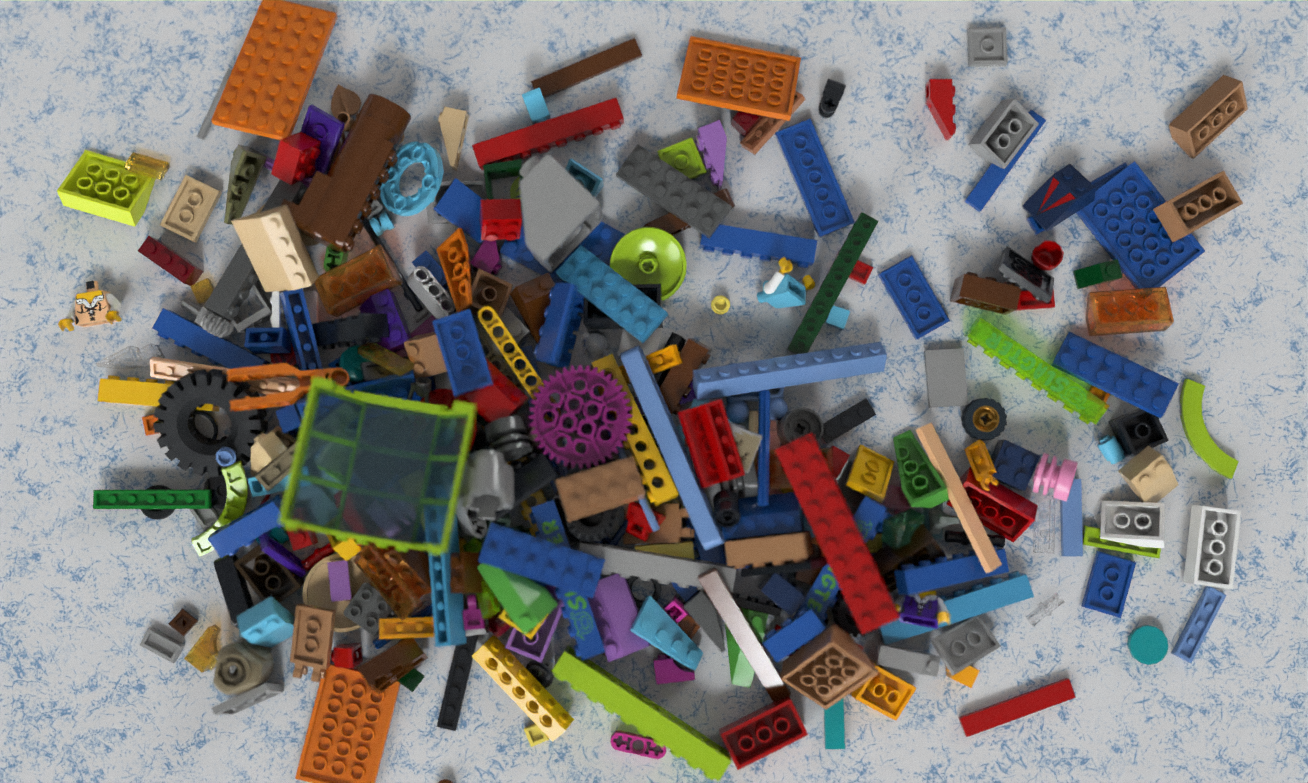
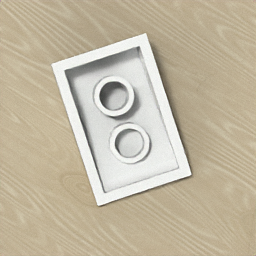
M1102 501L1100 538L1141 547L1164 548L1165 504Z

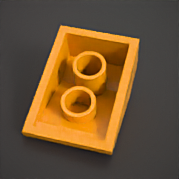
M871 660L879 670V673L852 691L850 695L861 703L897 721L917 688Z

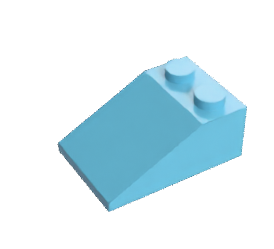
M272 596L237 616L240 635L251 644L272 648L293 635L295 616Z

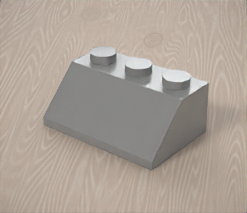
M1015 99L1001 100L968 145L981 158L1005 169L1039 123Z

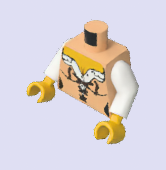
M98 281L86 282L87 292L76 294L68 315L65 319L58 322V326L62 331L66 327L69 331H73L74 323L81 327L107 323L112 325L113 322H120L122 320L119 316L122 305L110 292L99 290Z

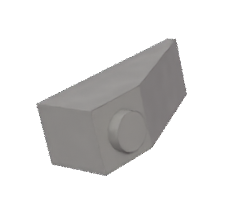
M879 644L875 664L937 677L941 657L924 651Z

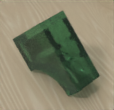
M910 508L884 519L881 541L896 549L910 543L915 530L925 523V515Z

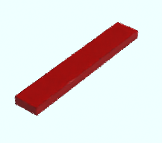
M1065 678L958 718L964 735L969 737L1074 699L1076 696L1070 680Z

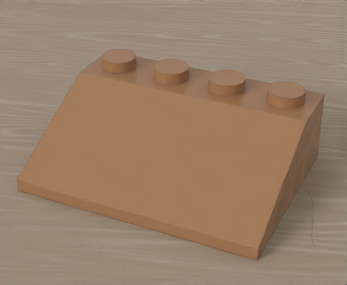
M833 624L783 661L780 680L824 709H828L876 676L879 670L852 637Z

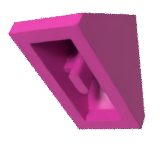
M676 595L662 608L676 624L689 614L684 608V603Z

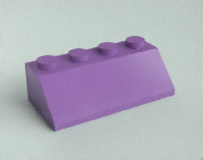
M619 573L599 580L594 598L587 597L608 662L651 646L650 643L630 631L639 611L627 579L620 577Z

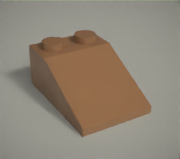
M435 332L416 335L403 342L416 379L447 372Z

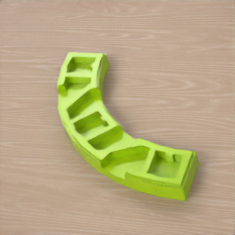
M1185 379L1180 396L1182 414L1180 417L1186 438L1197 456L1201 457L1212 470L1228 479H1232L1239 461L1224 453L1214 443L1204 424L1202 398L1205 385Z
M241 460L231 466L222 467L221 471L227 487L226 503L215 523L206 531L191 539L199 557L214 550L208 541L209 536L214 531L244 514L248 497V484Z

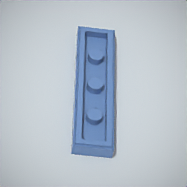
M1074 479L1067 502L1060 500L1061 556H1083L1081 479Z
M1211 586L1205 587L1171 652L1172 654L1188 663H1192L1227 596L1226 594Z

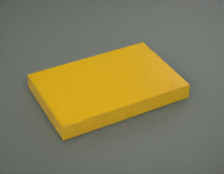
M860 444L857 448L846 486L881 503L886 494L894 461Z

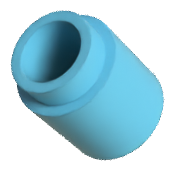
M1108 434L1098 440L1100 443L1097 444V447L1111 464H1115L1125 458V451L1115 436L1110 437Z

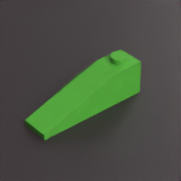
M911 430L894 437L893 441L902 492L911 507L932 508L949 500L946 485Z
M483 563L477 566L512 621L524 635L538 625L558 605V602L545 587L536 584L530 578Z
M740 607L762 643L768 614ZM725 624L731 684L751 688L755 671Z

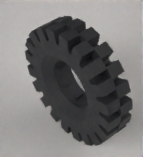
M206 369L198 370L180 378L161 395L158 400L160 405L154 411L153 417L158 418L153 423L154 433L161 434L156 439L160 448L167 446L169 451L165 455L171 461L177 458L180 460L177 465L185 471L191 467L193 468L192 474L199 476L204 475L206 472H208L209 477H219L222 474V467L225 466L220 465L216 460V453L222 447L232 448L237 456L235 462L241 460L243 466L251 460V446L256 443L254 439L268 430V421H264V417L267 415L266 408L231 411L229 400L245 399L247 396L251 398L260 397L257 391L251 393L249 390L251 385L247 381L241 383L229 382L228 374L224 375L222 370L211 369L209 372H206ZM204 404H214V406L222 408L231 421L229 436H224L221 440H213L203 436L194 423L196 408H201Z

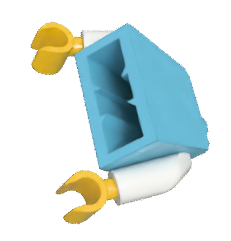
M782 257L778 262L781 269L776 271L770 280L764 281L763 291L757 293V299L759 303L767 302L775 308L806 305V290L813 289L815 281L810 275H806L802 279L804 284L802 285L789 274H784L790 272L793 269V265L790 260L787 261L785 257Z

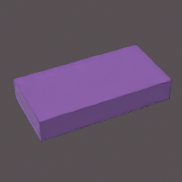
M348 561L328 562L331 602L352 599Z

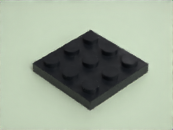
M1006 246L1002 251L998 267L999 273L1006 279L1011 278L1014 280L1016 285L1022 290L1027 289L1030 291L1032 296L1038 301L1043 300L1048 303L1053 294L1054 277L1040 270L1032 262Z

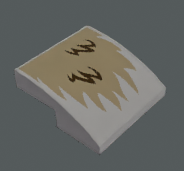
M729 422L744 472L749 473L762 435Z

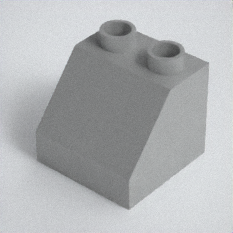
M547 153L542 160L533 156L523 165L520 174L524 178L520 181L526 245L534 258L547 271L552 273L604 220L600 203Z

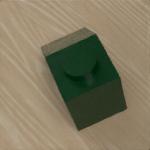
M1118 259L1073 271L1077 290L1123 278Z

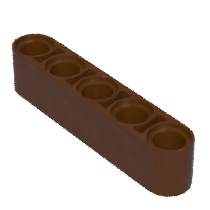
M727 188L713 193L731 205L732 208L735 207ZM668 213L646 223L643 227H656L669 232L671 235H675L691 226L673 214Z

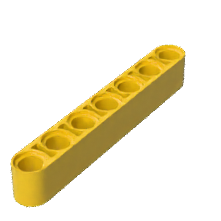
M490 306L481 308L478 313L480 322L531 398L537 400L534 393L541 392L538 386L545 387L544 382L495 309ZM484 310H490L493 313L491 320L486 321L483 319L482 312ZM494 327H502L504 334L501 337L495 336L493 334ZM512 343L515 346L514 352L507 353L504 350V345ZM517 359L525 361L526 366L523 369L515 367ZM527 376H535L537 382L534 385H528L525 381ZM551 395V397H550L551 403L557 404L556 400H555L554 397ZM557 408L559 416H561V408ZM547 413L544 416L550 422L555 418L548 416Z

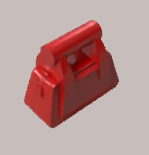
M639 502L628 503V527L626 528V533L646 542L653 531ZM652 509L660 526L666 519V516ZM637 526H640V527H642L643 529H642V531H640V530L636 529V527H637Z

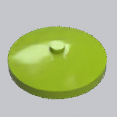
M640 227L626 233L616 243L610 258V268L632 285L661 284L662 301L671 297L680 288L686 275L687 263L681 244L669 232L656 227Z

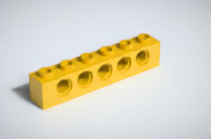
M494 635L472 655L477 663L552 742L565 732L574 721V718Z

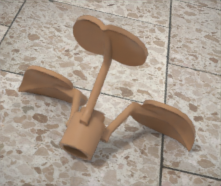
M337 85L331 101V112L335 118L345 123L341 135L342 143L340 141L338 143L331 166L346 139L344 132H349L355 121L350 115L357 114L361 107L360 97L355 92L341 85ZM404 134L402 135V140L399 142L398 146L403 142Z

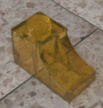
M216 625L206 629L184 658L202 673L213 670L216 667L219 653L217 650V637L221 631Z

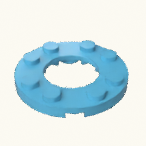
M417 141L407 143L397 150V163L394 167L390 168L388 172L390 175L386 184L382 183L380 187V197L384 206L399 216L418 214L432 203L441 186L444 174L443 162L439 152L429 144ZM420 162L424 165V172L426 173L422 179V187L418 188L416 194L404 197L399 188L400 178L409 165Z

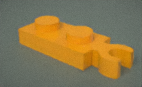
M978 439L964 450L976 480L981 482L983 489L989 491L988 484L990 482L996 486L998 485V480L992 476V474L996 473V469L984 441Z

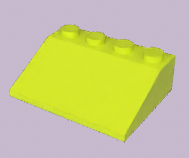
M85 150L58 188L57 193L63 206L136 227L145 212L158 172Z

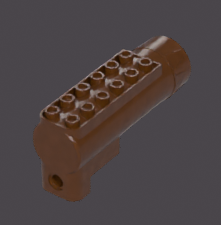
M369 94L328 174L316 172L299 205L286 199L283 200L281 206L287 205L299 232L331 249L343 253L352 251L355 245L353 240L356 234L359 235L361 233L365 217L368 218L372 212L371 205L374 200H378L381 194L379 189L382 183L386 184L390 175L388 173L390 168L394 167L397 163L396 147L402 140V135L411 120L410 114L405 109L376 94Z

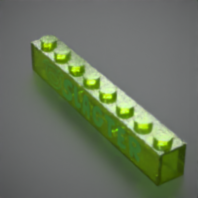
M978 317L965 334L970 345L975 348L977 346L983 348L984 351L982 353L991 359L993 357L999 359L1000 362L998 364L1007 370L1009 368L1015 370L1016 373L1014 375L1021 380L1028 379L1031 381L1030 386L1037 391L1044 390L1047 392L1046 397L1053 402L1060 401L1063 403L1062 408L1069 413L1076 412L1079 414L1078 419L1085 424L1092 423L1096 425L1110 407L1107 403L983 318Z

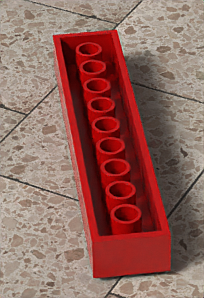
M809 433L775 449L861 633H867L899 619L900 613L814 433Z

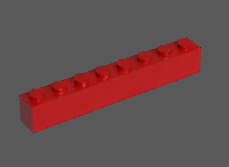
M617 97L473 144L472 147L481 171H483V165L513 161L519 158L522 160L528 159L534 153H546L550 148L556 146L561 148L566 146L568 142L574 140L579 142L584 140L586 136L592 134L597 136L607 129L616 130L624 124V118Z

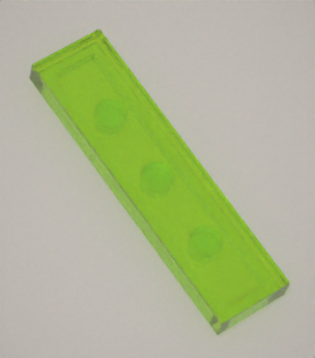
M476 537L463 545L464 552L481 553L483 548L481 539ZM482 576V593H476L482 618L488 619L501 610L496 595Z

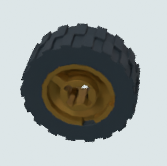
M980 398L973 400L962 411V427L965 429L966 434H969L971 438H976V440L995 439V437L1001 435L1000 433L1005 430V425H1007L1005 409L994 399ZM986 416L987 421L984 423L980 417Z

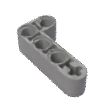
M467 458L466 464L470 462V458ZM458 463L448 466L443 472V479L450 499L452 497ZM459 495L456 515L463 533L476 538L484 537L487 533L486 521L479 519V511L469 509L468 512V508L462 509Z

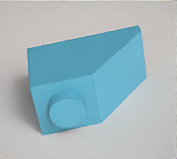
M540 87L522 94L533 125L551 119Z

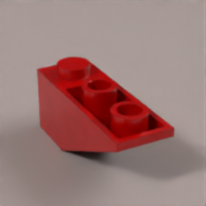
M929 79L925 85L926 105L945 140H949L956 132V123H953V116L956 112V106L953 104L955 85H953L952 79Z

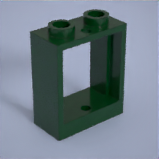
M521 159L483 165L487 199H494L492 180L519 176L521 181L524 178L520 174V170L523 167Z

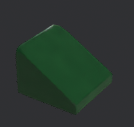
M413 668L397 681L413 692L425 676Z

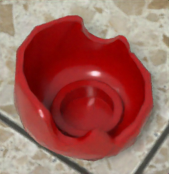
M1045 240L1033 249L1031 260L1040 270L1050 271L1061 263L1064 251L1055 241Z

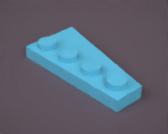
M650 595L646 596L630 631L690 670H696L703 652Z

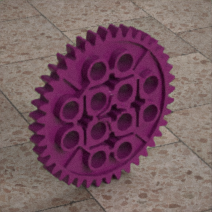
M571 365L569 372L565 367L563 368V374L557 370V377L550 374L549 378L551 381L543 380L545 387L538 386L541 393H534L538 399L531 400L535 407L529 408V410L534 412V415H530L528 418L534 420V422L530 423L529 426L535 427L531 434L538 435L534 441H541L538 448L545 447L544 454L551 452L549 459L552 460L557 457L556 463L558 464L564 460L565 467L569 462H571L572 468H575L576 463H578L580 469L583 468L584 463H586L588 468L591 467V462L598 466L599 459L605 463V456L612 459L611 452L618 453L616 447H623L620 441H627L624 433L631 432L626 428V426L632 425L627 419L633 417V415L627 414V411L632 409V407L626 406L630 399L623 398L627 395V392L620 393L623 386H615L618 380L610 381L611 374L604 377V370L598 374L597 367L590 371L589 365L586 366L585 370L579 365L578 370H575L574 366ZM579 380L585 381L586 384L582 391L575 389V383ZM597 386H602L605 390L604 394L600 397L594 395V389ZM588 392L590 393L589 396L592 399L601 401L602 403L593 400H588L587 403H584V399H582L580 396L571 393H575L578 395H586ZM554 393H558L561 397L560 402L557 404H553L550 401V397ZM572 399H577L580 403L579 407L575 410L569 407V402ZM564 404V409L567 410V413L559 416L557 408H561ZM591 405H596L599 409L598 413L594 416L588 414V408ZM583 410V415L586 416V419L578 422L576 414H580ZM609 411H615L618 414V418L613 422L607 420L606 416ZM547 412H553L555 416L551 423H547L544 419ZM602 415V421L605 422V425H601L597 431V424L594 421L595 419L599 420ZM566 418L573 419L574 424L570 429H566L563 426V421ZM584 424L592 425L593 430L588 435L582 432ZM605 429L610 430L612 433V437L607 441L601 438V432ZM559 430L565 431V432H568V433H570V432H571V433H574L575 430H578V432H577L578 435H580L581 437L590 439V441H587V440H584V439H581V438L575 439V441H572V437H571V436H569L568 434L559 432ZM562 436L566 437L568 441L564 448H560L557 445L558 438ZM580 442L585 443L587 447L586 452L583 454H579L576 451V446Z

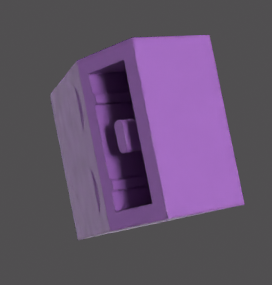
M720 120L698 128L695 144L698 151L703 153L704 158L702 160L705 168L710 169L712 185L717 186V189L721 190L727 136Z

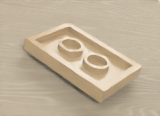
M185 175L160 226L197 243L222 192Z

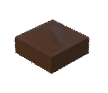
M182 609L168 624L185 637L198 620Z

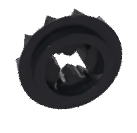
M532 660L526 665V669L544 688H548L553 683L552 681L555 677L552 674V669L548 667L549 663L545 664L543 661L541 663ZM541 670L543 673L541 676L538 677L537 675Z

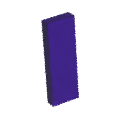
M263 533L259 536L262 551L300 578L306 574L303 567L304 564H301L302 560L267 534Z

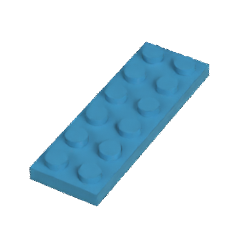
M582 245L576 249L556 272V275L566 283L575 284L578 287V293L641 343H644L668 316L667 311Z

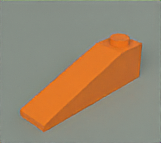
M458 228L436 249L457 313L465 311L472 305L471 258L463 230Z

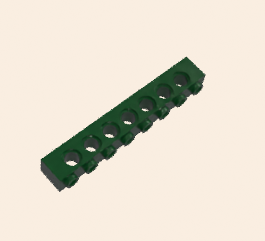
M863 212L859 214L786 350L794 354L808 353L878 224V220Z

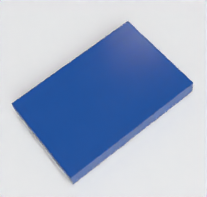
M455 178L433 210L457 228H462L463 232L477 243L481 244L483 242L481 240L479 219L481 200L484 199Z
M1096 551L1081 606L1121 618L1136 562Z

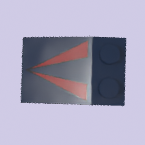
M1068 164L1054 173L1022 205V208L1047 232L1092 203L1095 199L1096 187L1076 168Z

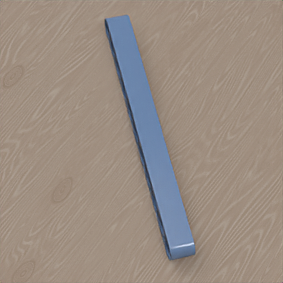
M637 345L622 352L620 356L702 546L705 550L725 543L721 528L715 521L714 512L704 489L700 486L696 471L642 348Z

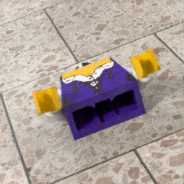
M935 590L911 595L902 594L894 601L900 612L901 623L938 629V624L940 625V622L943 621L950 625V613L943 599L938 597V592Z

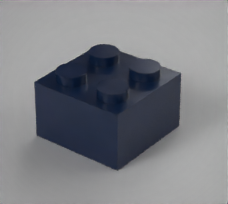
M1005 439L998 440L991 456L996 469V473L992 474V476L998 482L1015 490L1025 491L1040 459V455Z
M784 573L767 574L758 585V588L792 616L806 599L803 595L804 590L795 582H792V584L787 582L789 578Z

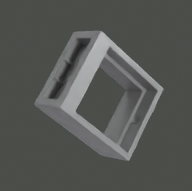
M258 282L252 288L264 308L243 321L239 315L235 316L231 321L238 333L244 335L246 334V328L260 326L268 321L272 314V305Z

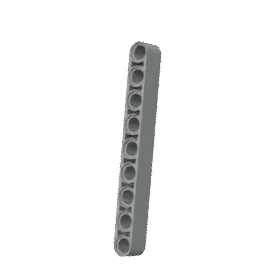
M423 266L416 267L407 278V284L436 320L456 314L457 311L453 299L430 271ZM478 331L485 357L528 397L524 404L527 403L530 395L523 384Z

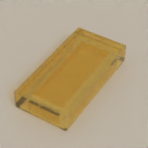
M133 152L124 167L125 170L162 180L170 165L169 162Z

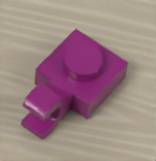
M470 594L467 596L469 609L463 610L464 630L484 629V608H478V594Z

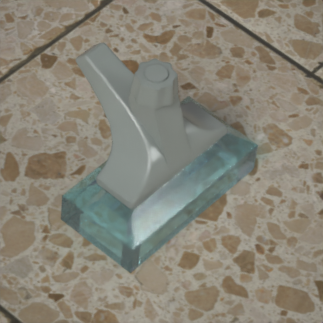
M943 503L932 508H922V523L934 539H943V527L961 523L958 517L943 512Z

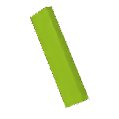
M1084 525L1082 534L1083 545L1160 559L1161 548L1141 547L1101 539V528Z

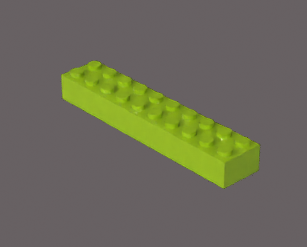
M567 645L553 667L552 672L555 673L554 676L562 682L566 680L571 684L570 687L579 693L581 691L584 692L593 703H601L604 705V710L610 714L616 713L621 717L620 720L627 725H634L637 727L636 730L643 736L648 734L654 738L653 742L658 746H666L670 749L672 755L677 758H684L687 760L686 763L693 769L698 767L704 771L703 775L708 779L720 781L732 762L728 750L590 659L582 660L581 656L577 657L575 649Z

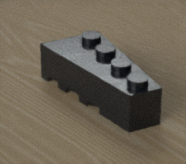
M361 313L358 316L351 315L347 316V318H337L312 324L317 347H323V350L335 349V345H338L339 348L350 347V343L365 345L368 340H370V343L382 342V338L389 337L387 314Z

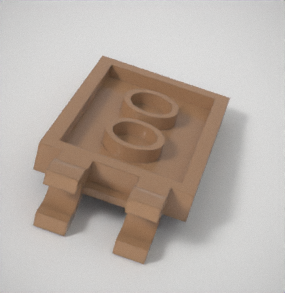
M649 504L651 509L666 516V519L659 526L660 529L652 532L646 542L625 533L624 544L681 543L682 537H695V529L682 528V518H690L686 508L681 509V504H660L658 506ZM628 505L624 506V521L627 519ZM637 526V527H636V529H638V530H640V531H642V529H643V528L640 527V526Z
M302 603L296 605L290 662L295 663L293 677L302 678V674H307L308 667H313L311 681L319 682L320 678H325V669L330 667L336 610Z

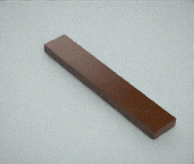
M635 38L533 80L531 84L534 89L540 87L543 98H546L642 57V53Z

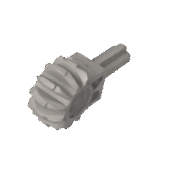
M189 298L181 301V307L196 316L194 322L208 333L223 339L229 338L233 333L235 326L230 320L211 311L207 307H201Z

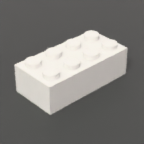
M1192 505L1183 582L1233 589L1241 511Z

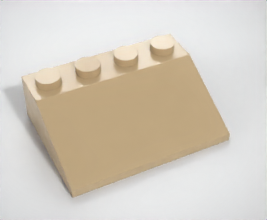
M287 205L232 220L234 228L265 292L290 291L312 286L319 277Z

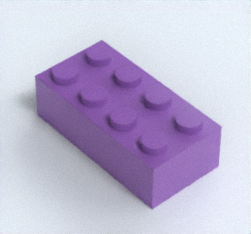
M549 584L545 588L558 602V605L549 613L532 639L513 627L505 647L541 663L561 618L562 611L560 607L564 606L562 599H557L554 590L557 587Z

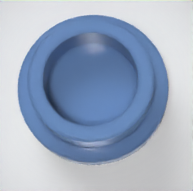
M222 447L216 453V460L222 466H231L237 458L235 451L230 447Z

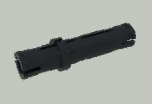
M965 530L945 531V542L961 543L965 546L971 544ZM987 534L993 546L996 545V547L1000 548L1005 546L1004 535Z

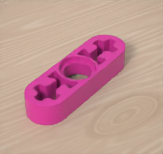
M616 731L611 736V746L618 751L653 759H661L666 754V746L660 747L663 750L659 751L658 754L651 748H649V752H645L647 742H651L650 747H656L657 745L653 742L654 738L625 731ZM622 736L623 741H628V737L631 738L630 748H627V743L624 742L617 745V741L614 739ZM635 740L643 741L644 747L641 750L634 749L633 742Z

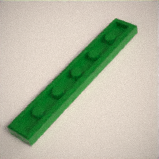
M212 489L93 490V509L212 508Z

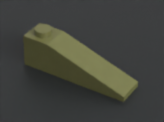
M239 144L234 150L231 160L224 223L233 225L232 220L242 217L267 159V156L254 149Z

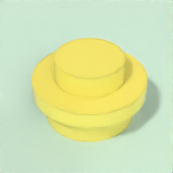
M719 295L713 298L711 308L714 313L722 315L729 310L730 302L727 297Z

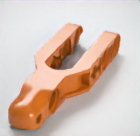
M287 363L227 370L229 382L289 376L296 377L300 382V387L292 392L266 394L264 397L256 398L247 396L245 399L229 400L231 411L293 405L303 395L309 394L313 377L334 380L338 385L344 387L350 381L348 372L343 368L300 371Z

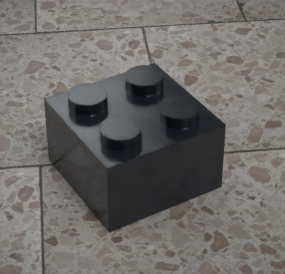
M1140 408L1109 421L1117 441L1125 451V457L1136 456L1147 446L1154 448L1169 441L1159 418Z

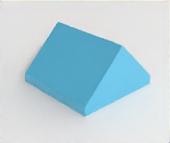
M572 158L569 159L565 170L596 198L604 186L603 179Z

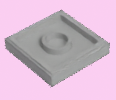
M1006 27L967 29L968 67L1006 66L1008 64Z

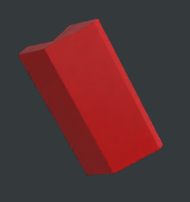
M722 399L678 412L701 488L745 475Z

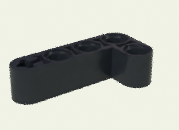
M227 554L222 558L214 560V567L233 625L239 629L237 616L254 607L246 579L234 565L239 560L236 554L232 556Z

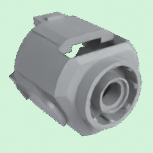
M493 450L477 451L470 455V462L465 466L460 490L461 508L479 511L480 520H495L496 510L512 508L514 503L513 468L504 462V455Z

